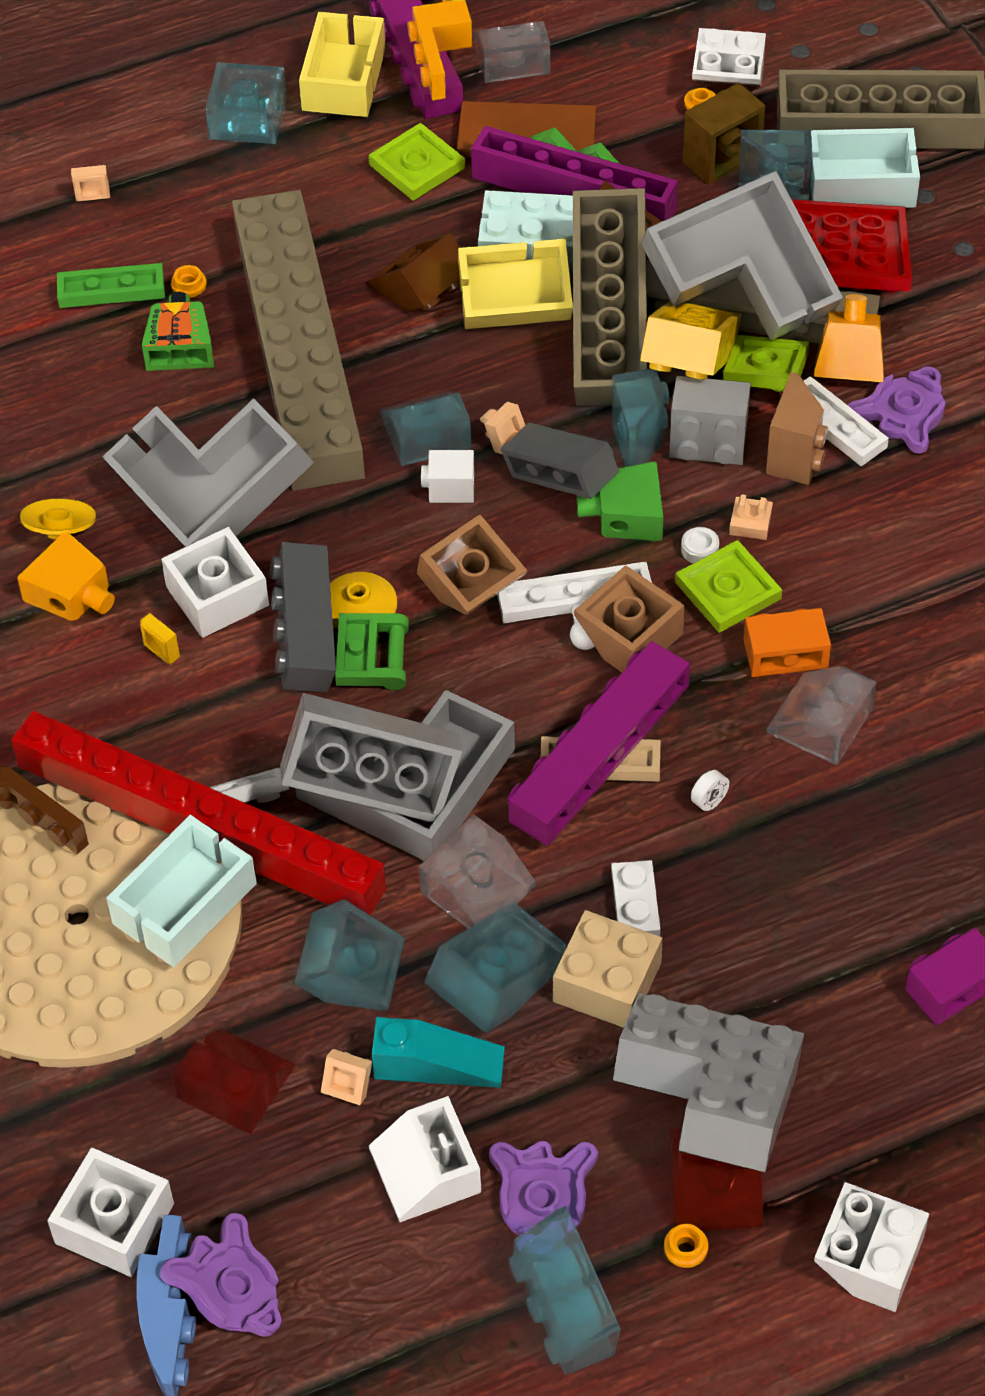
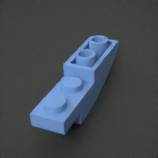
M164 1215L157 1255L139 1254L137 1270L139 1323L149 1362L164 1396H178L179 1386L187 1385L189 1359L184 1358L186 1344H193L196 1330V1318L189 1315L186 1299H183L184 1291L166 1284L160 1277V1269L166 1260L170 1258H184L189 1254L191 1233H185L182 1216Z

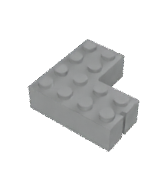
M776 171L647 228L641 242L673 306L738 278L770 340L799 328L803 321L805 324H808L828 315L829 312L835 311L843 299Z
M252 399L199 450L156 406L132 428L151 448L147 454L126 434L102 456L185 547L227 527L237 536L314 463L300 445L255 399Z
M448 690L444 691L422 723L458 732L462 754L444 809L434 822L295 788L296 797L434 865L515 750L514 721Z
M638 993L630 1012V1017H628L619 1038L613 1080L689 1099L685 1110L679 1151L765 1172L797 1074L804 1033L793 1031L783 1025L773 1026L753 1021L742 1015H728L708 1010L701 1005H687L667 1000L660 995Z

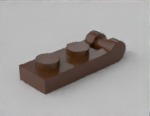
M0 767V807L4 809H17L19 815L26 823L31 826L37 824L46 831L53 843L61 848L66 846L77 855L89 845L85 825L82 820L11 768Z

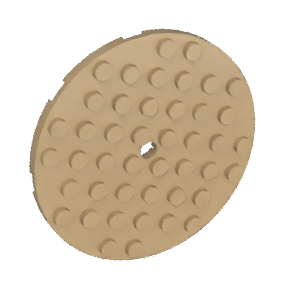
M47 783L37 786V788L84 822L89 845L77 855L68 847L64 846L61 848L53 843L46 831L37 824L31 826L26 823L19 815L17 809H4L0 807V1056L11 1059L13 1056L20 1059L37 1061L39 1066L68 1068L108 1063L136 1054L135 1049L149 1044L160 1037L163 1040L168 1038L192 1020L206 1006L227 976L230 969L229 963L235 952L236 944L240 941L242 901L240 900L173 968L149 951L144 940L138 943L112 924L106 899L170 834L58 784ZM88 912L89 917L82 924L72 925L67 922L69 913L73 915L75 913Z

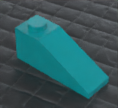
M376 1017L372 1048L374 1079L501 1088L505 1046L421 1020Z

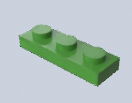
M162 263L57 272L59 308L165 298Z

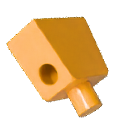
M848 294L845 296L844 312L831 311L828 313L815 358L814 377L883 382L884 361L880 315L866 313V296Z
M68 532L62 533L17 577L23 601L70 621L78 620L90 607L100 614H105L111 609L115 600L114 595L107 591L109 583L104 564Z

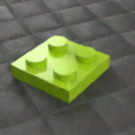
M419 123L369 154V165L414 201L465 169V158L422 123Z
M738 335L723 371V380L751 383L750 388H768L776 392H783L791 372L797 373L801 377L809 355V342L776 338L770 340V338Z
M738 540L675 573V583L719 633L744 620L745 617H750L782 599V589Z

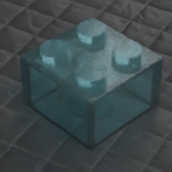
M217 62L205 108L209 139L276 144L287 98L284 67Z

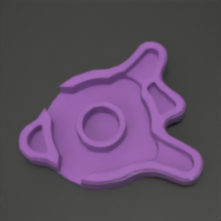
M923 367L917 371H910L908 377L893 379L894 374H891L876 386L874 392L869 397L852 401L848 404L851 409L866 421H879L878 430L888 438L902 439L912 452L924 453L929 446L928 433L943 418L946 401L941 394L940 372L933 367Z
M546 1141L537 1142L525 1150H518L506 1142L493 1144L489 1149V1159L499 1172L502 1181L499 1199L500 1213L504 1222L512 1232L526 1242L531 1252L538 1255L551 1253L560 1240L576 1229L585 1214L586 1191L584 1181L589 1171L597 1163V1148L591 1143L581 1142L564 1157L556 1158L552 1154L551 1145Z
M231 1213L225 1217L221 1224L219 1244L214 1243L207 1236L199 1235L192 1242L187 1257L170 1258L164 1262L160 1269V1277L166 1284L180 1288L187 1293L199 1312L209 1322L220 1328L230 1331L252 1332L256 1335L267 1337L274 1334L281 1325L282 1319L278 1310V1298L276 1299V1285L279 1282L277 1274L266 1257L253 1247L249 1238L248 1223L242 1214Z

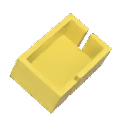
M318 12L299 79L302 111L368 117L373 99V91H375L386 49L384 18L354 15L355 45H351L348 14Z
M566 239L533 241L532 259L526 260V242L458 248V268L465 329L571 320L573 302Z

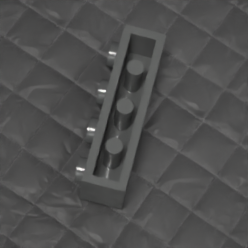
M282 542L278 556L272 557L270 563V579L276 580V587H274L272 592L271 606L272 610L278 611V618L274 622L273 639L280 644V650H277L275 658V672L281 674L282 689L328 693L336 672L327 546Z

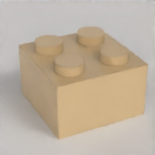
M585 910L553 975V1002L624 1028L638 993L647 995L661 965L663 937Z

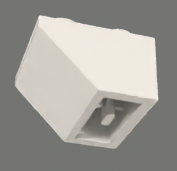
M699 28L692 79L700 82L740 83L741 85L761 86L766 33Z
M449 1096L406 1111L369 1145V1150L399 1222L481 1193L480 1168Z
M845 1182L814 1261L852 1296L896 1312L924 1239L929 1213Z

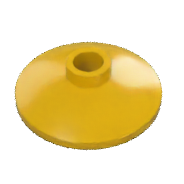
M47 499L31 503L23 508L20 513V521L27 529L46 534L49 538L56 540L62 533L74 534L91 527L96 521V512L88 504L77 500Z
M352 572L342 575L330 583L333 628L338 630L339 613H396V592L392 585L379 575L369 572Z

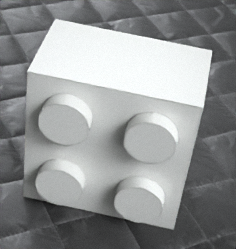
M229 527L161 559L167 589L202 638L269 606L265 576Z
M91 1147L48 1219L55 1244L132 1277L138 1267L139 1254H146L162 1226L164 1215H168L174 1205L169 1180Z

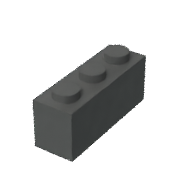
M530 422L500 448L512 478L589 499L596 495L619 473L614 459V452L608 442Z

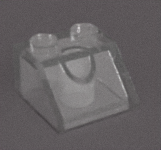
M544 21L478 30L473 33L485 83L550 74V41Z
M843 666L803 673L767 727V733L837 765L873 710L877 682Z
M475 815L470 817L419 866L421 893L480 938H483L536 886L535 880L505 837Z

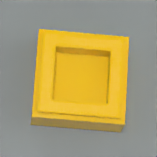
M151 613L140 620L144 645L164 662L171 665L180 657L176 633Z

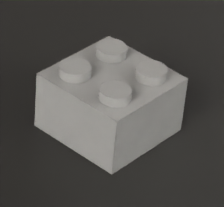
M676 376L671 408L669 458L743 465L751 383Z

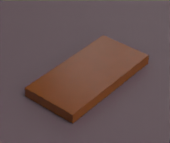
M462 101L457 152L464 158H472L471 148L484 126L527 138L555 127L576 151L594 145L596 105Z

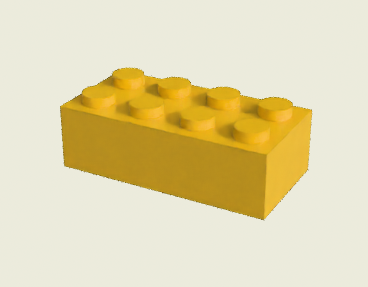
M670 300L648 317L640 361L649 362V368L653 370L671 372L673 367L686 370L685 375L688 377L707 379L708 375L713 376L727 363L737 339L742 314L687 302L673 306Z

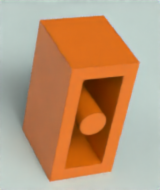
M822 608L798 609L792 612L776 614L762 613L756 616L745 617L744 645L752 677L828 668L831 643Z

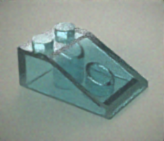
M513 902L439 946L424 983L467 1017L474 1025L487 1033L511 1018L553 977L568 945Z

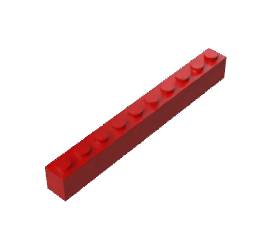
M36 711L31 712L11 739L19 768L168 834H171L189 815H192L218 833L219 842L225 838L253 858L254 871L364 921L368 920L386 891L384 863Z

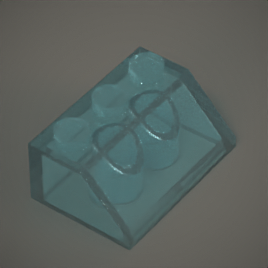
M564 1206L514 1240L513 1256L509 1257V1264L518 1283L524 1281L530 1293V1297L526 1298V1303L535 1323L542 1321L548 1335L544 1339V1345L552 1364L560 1363L564 1374L567 1375L614 1356L621 1329L567 1207Z

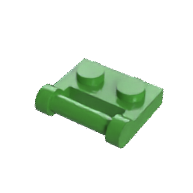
M339 613L335 673L336 686H384L390 690L403 689L406 686L403 655L404 635L409 630L408 617L397 613ZM378 632H387L389 634L387 668H376Z

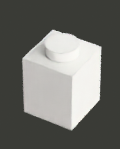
M429 450V464L421 466L422 488L429 489V503H474V450Z

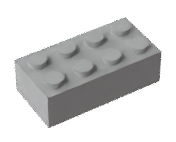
M302 693L280 764L281 784L434 822L444 809L462 754L459 733Z

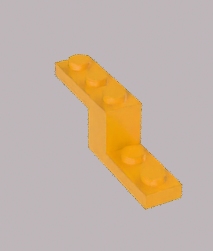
M441 0V3L412 7L413 21L407 22L410 42L416 41V44H414L416 64L423 65V67H420L423 88L429 87L432 100L446 99L445 71L439 52L472 47V21L465 0Z

